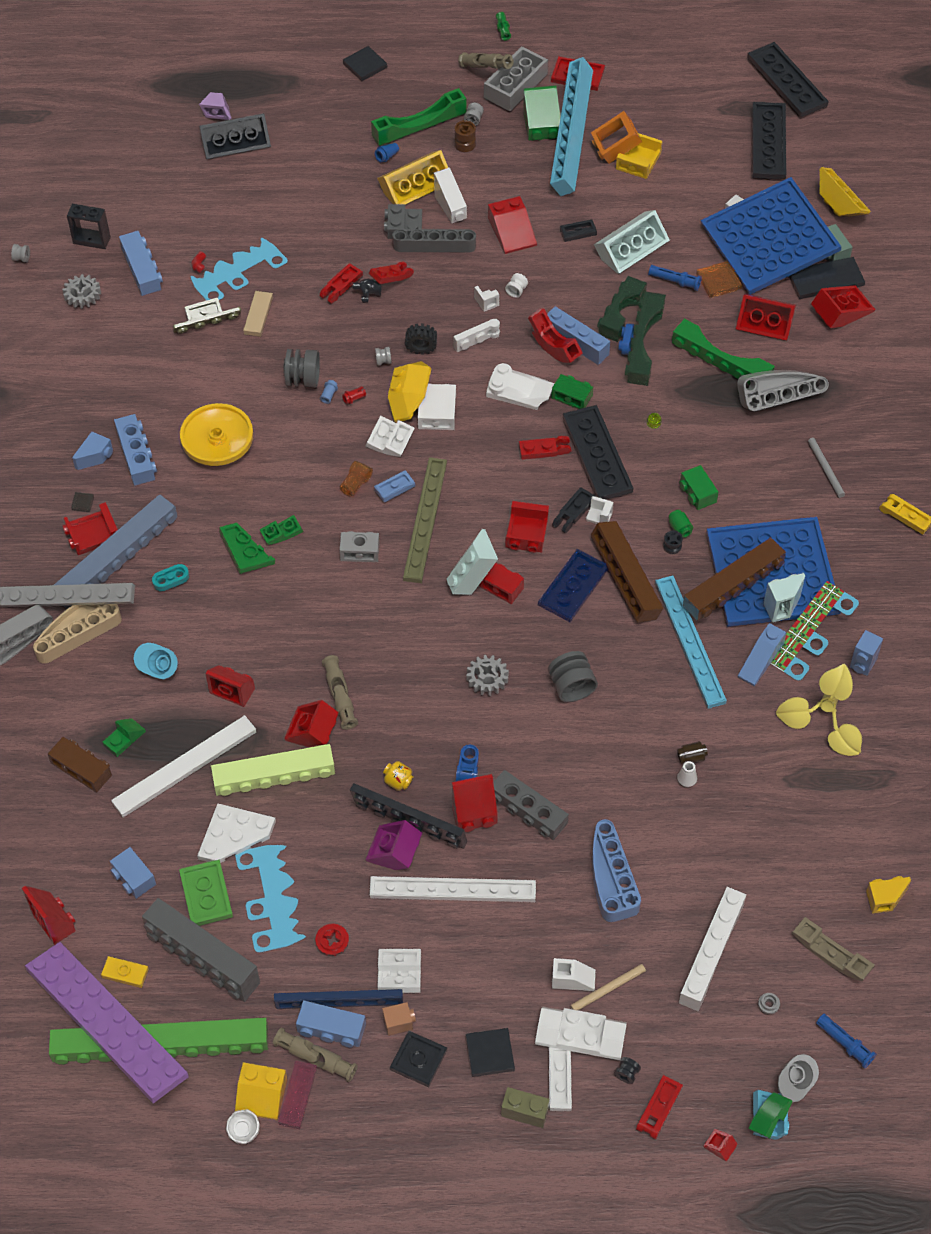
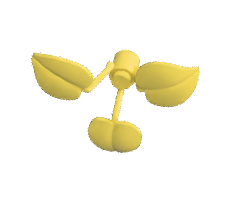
M845 664L828 670L821 676L819 685L824 695L821 702H817L811 709H808V701L801 697L790 698L778 707L776 715L786 725L795 729L807 726L811 720L809 713L819 707L825 712H832L833 725L836 731L828 735V742L831 748L837 753L847 756L861 753L862 735L859 729L851 724H843L839 728L837 726V710L835 708L838 700L843 701L847 699L853 689L852 677Z

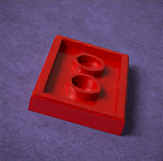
M558 56L551 76V82L566 85L569 62L576 59ZM588 62L593 69L590 90L598 91L605 65Z

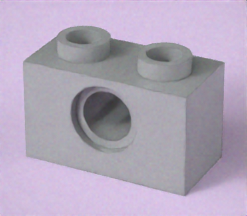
M341 532V561L378 562L379 533Z

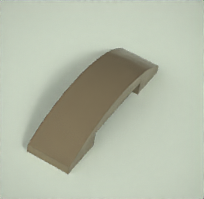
M806 917L793 931V935L813 954L851 978L863 981L875 967V964L860 954H852L824 935L822 928Z

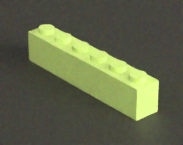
M330 744L211 765L216 796H227L240 791L248 792L256 788H269L278 784L287 785L291 782L308 781L311 778L317 777L326 778L335 774Z

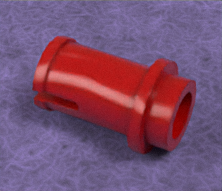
M362 386L351 391H345L342 394L345 404H352L353 401L366 397V391Z

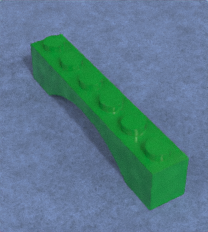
M458 88L444 93L433 105L417 114L400 118L383 116L371 121L372 136L380 146L460 116L467 112V98Z
M685 318L673 331L672 343L675 346L688 351L690 354L703 359L705 362L718 367L737 379L743 375L775 369L774 365L761 358H741L719 350L706 339L698 325Z

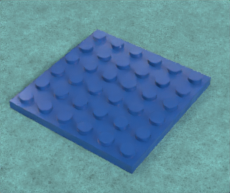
M792 177L701 220V225L750 295L841 251V245Z
M817 517L707 528L706 534L715 574L770 537L786 551L785 563L779 569L775 568L766 578H760L751 588L744 589L736 598L732 597L726 602L723 610L727 627L772 622L764 606L767 584L775 579H784L793 574H805L801 597L791 617L783 620L798 619L826 581L835 585ZM833 607L826 616L841 614V611Z

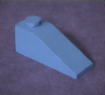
M769 623L757 640L738 678L755 687L785 643L786 632Z

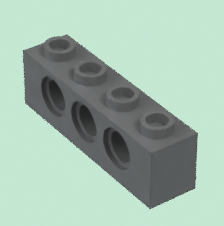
M506 770L493 782L496 803L505 806L512 815L522 818L523 822L528 826L535 827L542 836L549 837L554 841L568 824V813ZM508 794H515L516 796L510 797ZM524 805H530L532 807L525 808ZM541 816H546V817H548V818H547V819H541V818H539V817H541Z

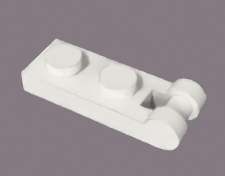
M491 319L453 336L456 352L468 349L470 346L481 343L488 338L499 337V320Z

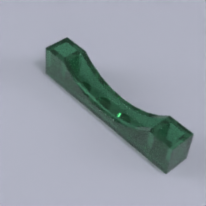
M645 291L644 298H640L639 308L641 311L637 312L636 322L639 323L634 326L633 335H636V337L631 340L630 348H633V351H629L628 362H630V365H626L625 375L628 376L627 383L649 385L652 360L644 348L643 341L649 329L662 319L665 307V294Z

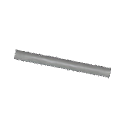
M810 438L808 443L839 498L844 497L845 492L816 440Z

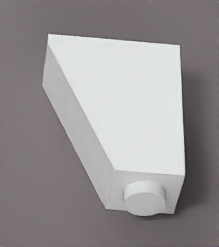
M447 168L435 172V198L451 223L466 219L467 206L451 169Z

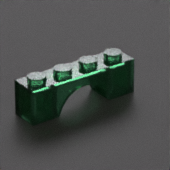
M630 276L626 278L625 282H621L619 292L614 294L611 305H608L605 309L604 317H600L597 327L599 328L600 335L616 342L619 341L622 336V327H625L626 318L620 312L626 307L639 306L646 295L647 282Z

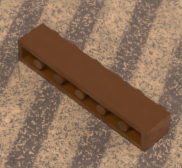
M617 521L597 523L591 533V537L637 622L656 620L663 610L662 603L647 579Z
M770 537L686 593L683 599V607L697 621L703 617H708L713 610L723 607L732 597L736 598L744 589L751 588L760 578L764 579L772 570L782 567L785 563L786 551Z

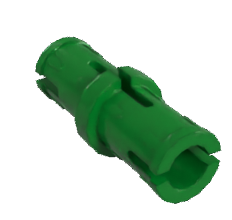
M499 12L496 14L497 29L501 34L502 40L507 41L511 38L510 25L506 20L505 13Z

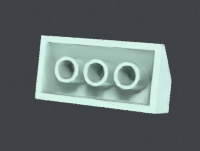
M652 210L643 212L595 243L594 246L601 260L619 274L670 240L656 211Z

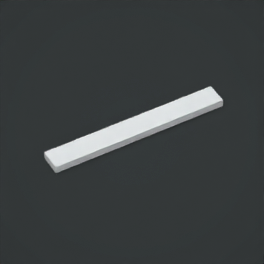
M244 715L112 799V804L124 818L255 734L256 728Z
M371 876L370 898L535 902L536 880Z

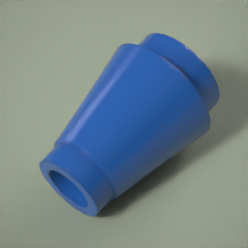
M396 143L377 147L374 152L375 158L379 162H386L399 152V146Z

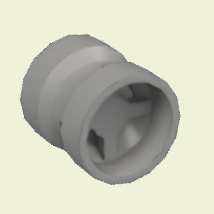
M475 102L470 103L464 115V120L473 122L475 126L478 125L484 112L483 107Z

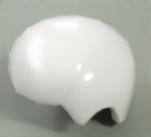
M248 1109L235 1111L227 1120L226 1131L228 1136L238 1144L249 1143L259 1134L260 1123L258 1117Z

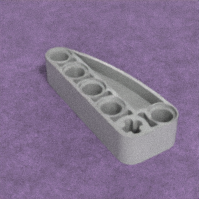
M772 370L743 375L738 379L737 386L741 405L746 409L757 411L823 393L828 389L829 382L825 377L808 372ZM750 380L751 384L746 389V382ZM820 380V385L816 388V382ZM803 384V390L799 392V387ZM784 389H787V394L783 397L782 392ZM770 393V399L766 401V395Z
M35 605L0 624V666L31 644L52 623L53 617L40 605Z

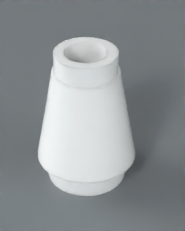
M691 761L685 762L678 773L677 779L682 786L691 787L697 782L695 764Z

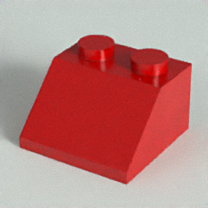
M218 665L207 670L205 673L210 694L239 706L245 707L255 690L254 680L249 675L237 673L229 667Z
M323 700L298 706L284 740L309 748L326 745L330 739L329 736L332 728L336 724L339 712Z

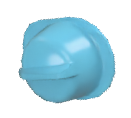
M154 643L142 644L134 653V663L138 670L159 679L171 677L178 667L177 657L174 652Z

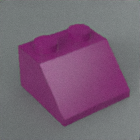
M406 820L379 825L366 861L393 870L409 868L416 848L420 843L419 840L422 832Z

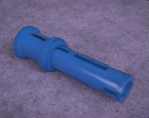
M655 265L650 266L648 274L649 276L679 283L681 287L694 288L695 291H698L702 276L696 277L689 275L688 272H675Z
M825 1013L817 1020L816 1025L847 1050V1054L856 1058L864 1069L875 1059L877 1053L868 1050L860 1039L855 1040Z

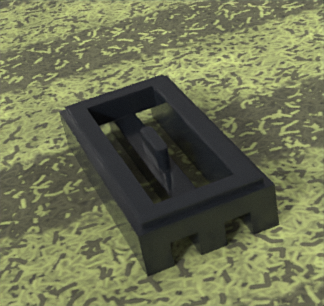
M592 219L560 226L564 242L597 235V229Z

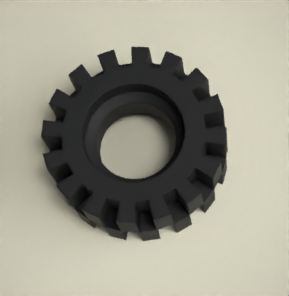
M417 323L415 327L411 325L410 328H407L405 335L407 350L410 349V352L415 351V354L421 352V355H424V352L427 354L430 351L433 352L437 345V331H434L435 328H430L428 324L424 326L423 323H421V326Z

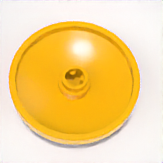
M222 403L205 405L194 410L184 420L180 429L181 445L185 453L198 463L210 466L226 465L238 460L249 450L253 441L252 423L249 417L235 406Z

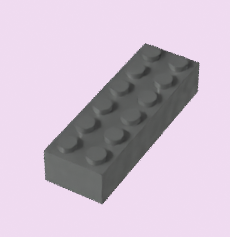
M157 898L142 915L144 928L147 932L146 935L151 941L155 943L158 941L168 953L172 954L174 952L184 964L194 966L198 974L211 978L215 986L228 990V994L236 1000L239 998L245 1002L260 984L258 969L255 964L160 898Z

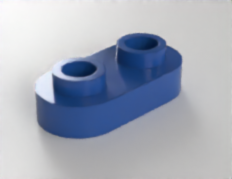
M626 324V327H622L623 340L619 341V351H622V355H630L634 336V324Z

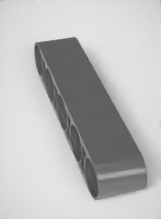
M397 229L392 234L393 249L397 252L469 253L476 249V233L469 229Z

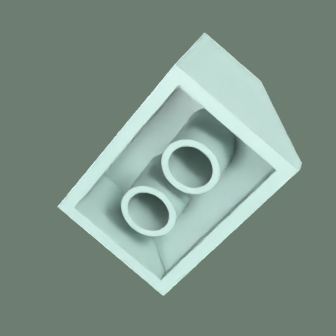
M485 529L480 531L449 574L447 582L452 594L472 595L498 560Z

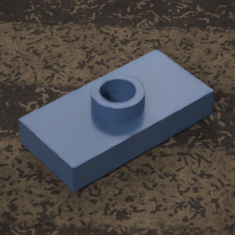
M405 470L375 485L374 490L382 501L386 502L415 487V482Z

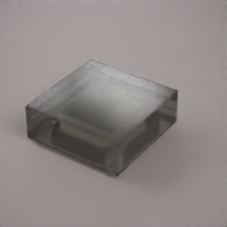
M75 492L71 505L72 511L90 512L94 495L91 493Z

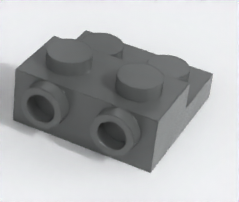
M388 204V209H385V219H388V221H384V232H388V239H393L392 234L397 229H422V209H405V204Z

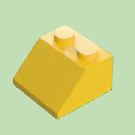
M243 1062L237 1086L235 1111L248 1109L257 1117L278 1120L288 1080L286 1070Z

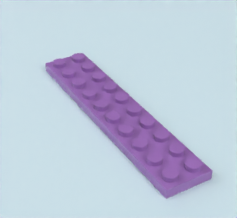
M61 942L25 965L27 972L152 1103H155L188 1078V1072Z

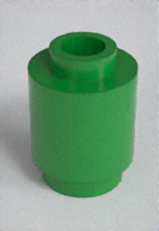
M675 510L669 514L668 519L672 529L680 532L683 538L688 537L694 527L686 514L681 510Z

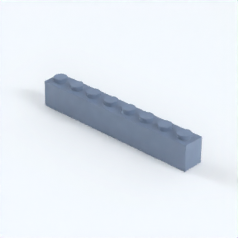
M159 494L54 585L101 584L105 582L114 571L119 570L128 559L133 558L136 552L142 547L147 546L151 539L159 535L165 527L176 520V507ZM68 605V606H64V607H65L66 609H68V608H70L72 605Z

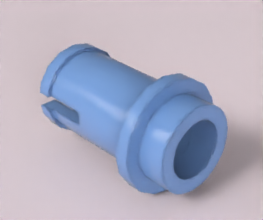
M328 380L324 384L325 388L320 396V400L323 403L329 404L334 392L338 390V384L333 380Z

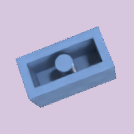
M865 630L855 647L850 668L854 669L857 673L868 676L878 658L883 638Z
M131 847L110 860L111 874L116 880L120 879L123 882L122 887L128 895L132 893L137 899L156 885L154 875Z

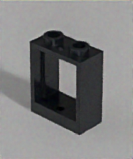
M72 203L67 214V220L73 244L106 250L111 236L105 209ZM80 220L96 222L99 231L81 228Z

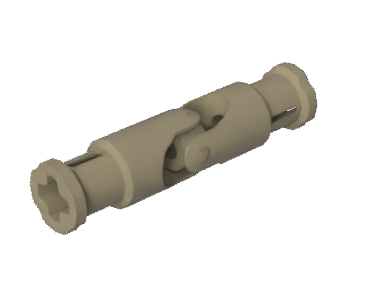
M463 52L458 58L461 67L470 66L472 68H488L489 66L494 69H500L501 67L510 69L514 62L510 54L502 56L501 54H468Z
M334 655L327 656L322 660V665L327 671L326 679L331 695L335 699V709L339 712L338 715L341 718V728L349 730L358 725V720L353 714L354 707L351 699L348 697V687L343 671L339 669V658Z
M282 1027L274 1037V1046L277 1047L279 1045L289 1050L290 1054L298 1058L305 1059L331 1074L336 1073L346 1078L347 1082L353 1079L358 1066L356 1063L351 1064L343 1060L341 1056L318 1045H314L307 1039L298 1035L293 1036L285 1032V1029ZM322 1055L325 1058V1062L319 1061Z

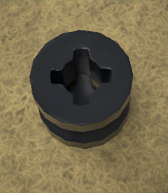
M674 530L668 531L665 534L663 548L667 553L677 554L680 552L683 541L682 534Z
M622 1057L621 1065L619 1068H616L614 1074L621 1081L633 1084L635 1074L640 1072L641 1066L631 1058Z

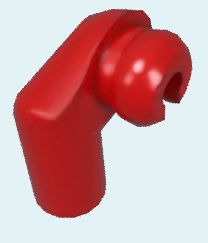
M201 251L191 262L193 270H196L198 273H201L205 268L201 263L206 258V255Z

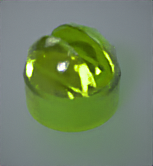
M651 413L647 418L648 427L652 429L659 428L662 421L661 416L658 413Z

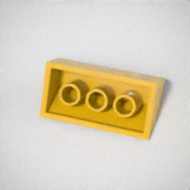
M438 150L377 179L383 193L392 204H407L434 191V173L447 169L448 165L442 151Z

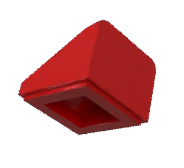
M714 1129L704 1144L705 1149L725 1161L729 1159L737 1147V1142L732 1135L718 1129Z

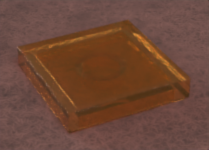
M728 261L697 269L696 271L697 276H702L701 283L710 298L742 289V284Z

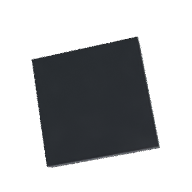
M369 46L343 59V64L361 81L388 67L387 62Z
M508 1028L466 1034L472 1077L515 1071Z
M408 1030L390 1066V1070L429 1088L447 1052V1047Z

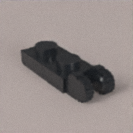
M580 487L562 507L552 526L558 527L565 518L567 521L562 527V532L567 533L573 523L575 524L591 506L592 497L596 496Z

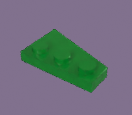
M238 523L219 527V533L240 574L275 564V559L272 556H268L264 552V548L261 545H257Z

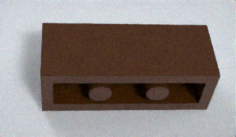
M62 737L48 752L51 764L96 793L112 776L108 762L104 759H97L90 750H83L72 739L68 740Z

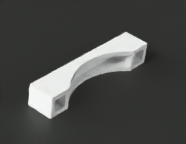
M729 887L726 888L682 989L679 1004L699 1012L720 957L743 909L746 894Z

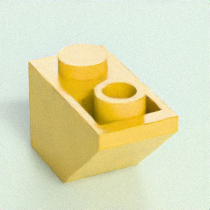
M897 876L890 880L875 879L869 882L866 892L872 914L893 911L908 890L911 882L910 877L903 878L902 876Z

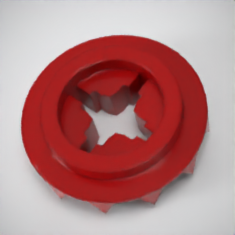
M327 924L318 930L315 942L319 951L325 953L326 956H336L338 953L344 952V949L348 946L349 936L346 929L341 925ZM335 934L336 941L338 942H333V944L329 946V940L327 939H331L332 936H334Z

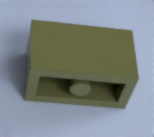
M507 1087L501 1107V1116L544 1128L550 1099Z

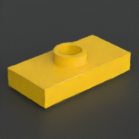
M108 956L101 977L142 988L149 968L145 965Z

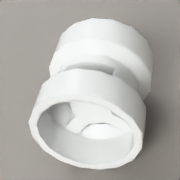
M516 273L512 276L511 282L507 284L505 290L511 297L518 298L521 296L523 289L528 285V280L524 275Z

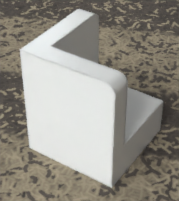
M478 286L474 287V298L484 312L499 306V293L497 290L482 292Z
M593 496L586 521L595 524L609 522L613 513L614 502Z

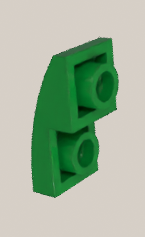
M294 515L280 523H277L275 520L260 529L268 545L285 541L304 532Z
M773 1092L756 1113L749 1129L770 1139L778 1120L784 1121L793 1101Z

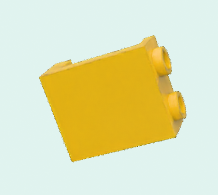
M639 134L642 143L625 154H618L616 170L647 179L661 154L662 141Z

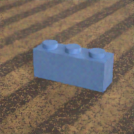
M303 1001L296 1022L297 1032L302 1036L319 1037L325 1042H340L343 1046L349 1048L360 1046L366 1026L365 1015L308 1001Z

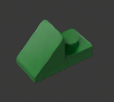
M132 718L115 721L117 729L103 741V746L116 757L146 732Z

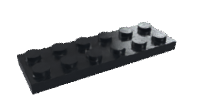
M775 42L748 52L747 58L800 117L828 106L829 101Z
M753 102L752 178L786 179V103Z
M594 405L563 413L562 418L596 497L606 500L633 493L632 483L598 406Z
M352 784L350 792L357 807L363 810L371 809L377 816L382 818L385 816L390 817L393 822L406 820L420 832L428 833V836L434 840L439 841L442 839L449 846L456 849L458 847L465 848L467 838L464 829L360 785Z

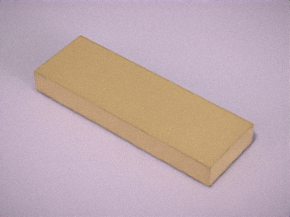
M255 291L243 330L245 335L261 337L273 299V293Z

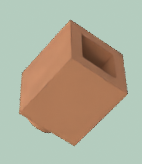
M407 1002L382 1008L388 1036L413 1030L412 1022H416L414 1010H409Z

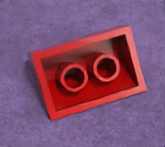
M744 294L736 329L788 340L797 305Z

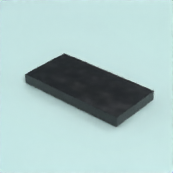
M854 257L810 265L789 276L799 299L816 296L821 288L865 286V280Z

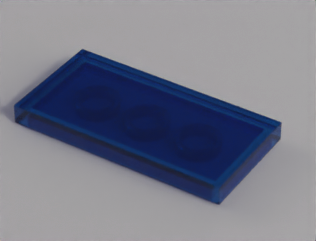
M576 549L539 599L538 606L571 622L609 570L606 563Z

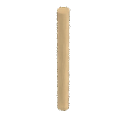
M640 964L571 1004V1009H582L646 971L645 967Z

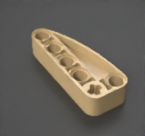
M72 605L58 616L34 643L33 648L37 660L40 663H49L118 626L122 619L118 605Z

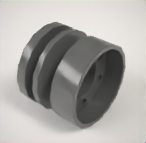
M287 349L283 366L286 386H292L294 378V385L296 387L299 386L300 380L303 379L305 387L317 388L320 372L319 350L307 349L304 357H302L300 349H296L294 357L293 349Z
M572 651L560 655L548 667V672L562 701L574 702L592 694L598 686L596 677L592 669H590L591 666L585 653L581 651Z

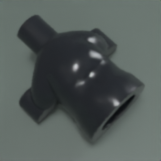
M362 279L360 282H353V289H360L363 293L362 303H368L369 294L381 296V284L375 279Z

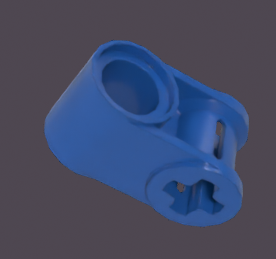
M469 744L461 749L456 781L478 776L479 752L476 746ZM468 755L474 756L471 759L466 758Z

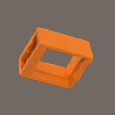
M625 111L591 132L594 138L592 143L596 149L599 148V151H597L598 155L609 164L617 159L619 153L625 154L642 143L632 120ZM625 126L628 135L605 149L601 141Z

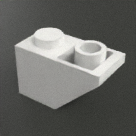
M554 958L552 988L594 991L595 969L577 960Z

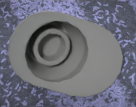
M801 1054L786 1063L778 1078V1087L781 1095L791 1099L793 1102L803 1099L818 1080L819 1069L816 1061L809 1055Z

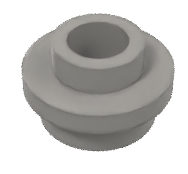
M765 993L759 998L758 1005L762 1012L774 1014L780 1007V1000L773 993ZM771 1002L773 1006L768 1007L765 1003Z

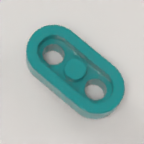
M177 564L155 573L152 577L154 588L158 591H165L185 583L189 579L188 568L183 564Z

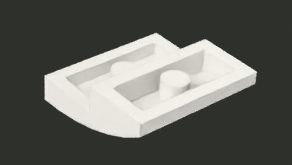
M380 416L367 441L366 447L384 454L401 457L414 427L400 420L395 423Z
M379 949L378 990L402 989L403 993H420L421 949Z

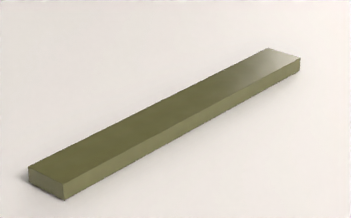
M429 457L403 581L422 583L447 467L446 459Z

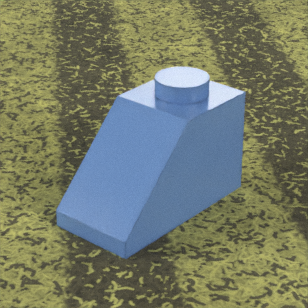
M91 432L72 457L75 469L79 470L103 464L113 453L111 440Z

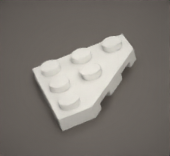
M217 804L198 853V860L211 862L220 859V863H222L226 858L234 854L238 855L260 841L264 842L270 839L276 819Z

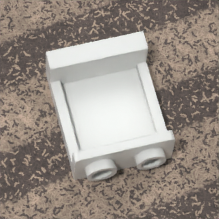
M428 384L426 395L418 409V429H455L456 385Z

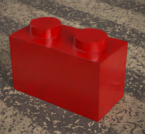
M495 563L481 581L480 587L512 604L524 589V578L519 573L508 570L504 565Z

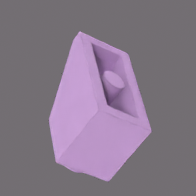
M210 92L199 104L206 118L231 119L229 106L222 93Z

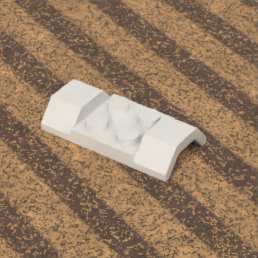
M542 1007L535 1044L621 1060L627 1022L607 1019L604 1015L567 1008L559 1010Z

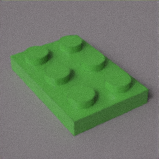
M220 859L179 869L191 921L200 926L233 917Z

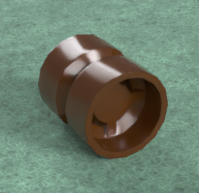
M463 120L455 125V147L460 152H470L476 147V126L473 122Z

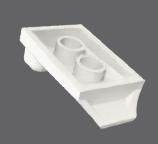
M502 363L498 364L492 373L486 397L538 410L539 405L549 399L555 383L514 371L508 364Z

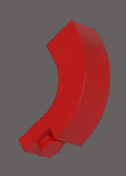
M544 308L538 309L528 317L534 329L532 332L534 338L553 358L560 362L571 363L583 354L576 338H566L555 329Z

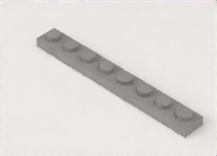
M133 583L0 587V607L134 604L135 585Z

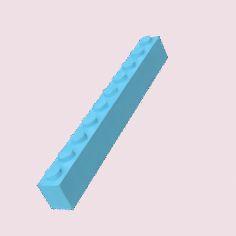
M584 57L569 62L550 181L551 186L560 196L575 192L593 74V69Z

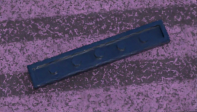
M403 990L274 993V1003L276 1009L301 1008L303 1001L328 1007L398 1005L403 1003Z

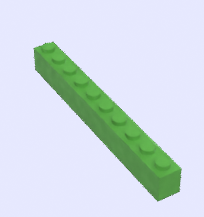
M266 1018L142 1025L173 1058L177 1055L195 1057L198 1054L216 1056L227 1052L229 1054H240L244 1051L261 1053L263 1050H268V1023ZM82 1028L50 1030L49 1056L52 1062L66 1064L68 1061H77L79 1063H88L90 1060L111 1061Z

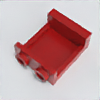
M512 501L510 522L505 537V548L542 553L549 518V506Z
M106 502L99 504V512L70 522L67 517H64L65 524L62 525L66 536H70V539H68L69 545L72 550H76L77 555L95 550L118 530Z

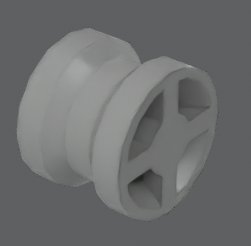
M14 244L11 252L12 260L28 262L30 247L28 245L19 246V244Z
M389 347L384 349L375 348L377 366L382 365V363L392 364Z

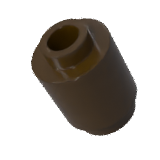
M700 741L682 745L681 748L677 749L681 764L687 761L693 763L705 761V756H708L706 745H702Z

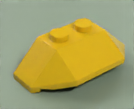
M820 168V195L824 198V202L834 209L833 212L836 215L850 217L866 215L871 212L832 168Z
M422 361L394 368L388 399L396 423L398 420L405 421L411 419L414 415L413 412L419 407L426 395L431 368Z

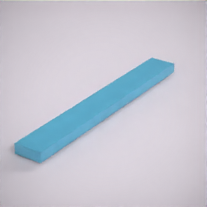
M674 576L655 580L656 588L707 709L726 704L727 700L692 618L683 607V597Z

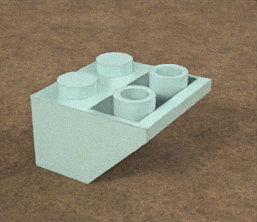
M804 573L793 574L780 580L775 579L767 584L764 606L772 622L791 617L801 597L805 579Z

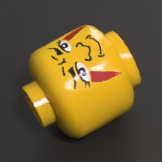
M396 761L393 764L389 763L383 771V774H385L384 782L396 791L406 790L414 778L412 776V769L400 761Z

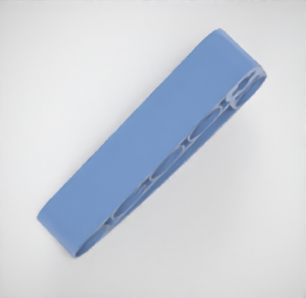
M601 820L596 825L593 842V881L602 917L608 922H615L637 915L640 910L641 896L614 824L610 820ZM604 830H605V831H608L609 833H608V834H603V833H601V831H604ZM608 848H613V849H615L616 851L611 852V851H608L607 849H608ZM614 866H620L622 869H615ZM620 884H627L629 887L624 888ZM608 907H613V908H615L616 910H615V911H609V910H607V908H608Z

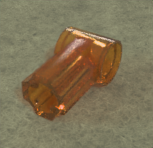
M354 461L349 469V474L339 486L340 490L348 497L354 496L363 482L367 483L369 481L373 468Z

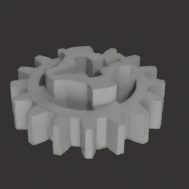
M81 274L80 278L74 276V280L68 279L69 284L64 283L65 288L62 289L64 299L68 302V305L73 303L74 308L78 305L81 308L84 305L90 307L89 303L95 304V299H100V284L96 282V278L91 279L90 275L86 278L83 274Z
M484 655V659L481 660L479 657H476V662H470V667H467L466 678L469 681V687L474 686V692L481 690V695L488 692V695L491 696L492 691L498 694L499 688H505V683H508L509 670H506V663L501 664L500 658L494 660V655H492L488 659Z

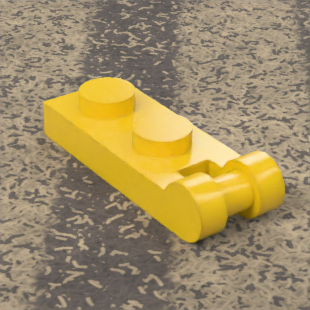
M890 494L887 497V501L883 502L879 507L884 514H890L922 535L931 526V516L895 494Z

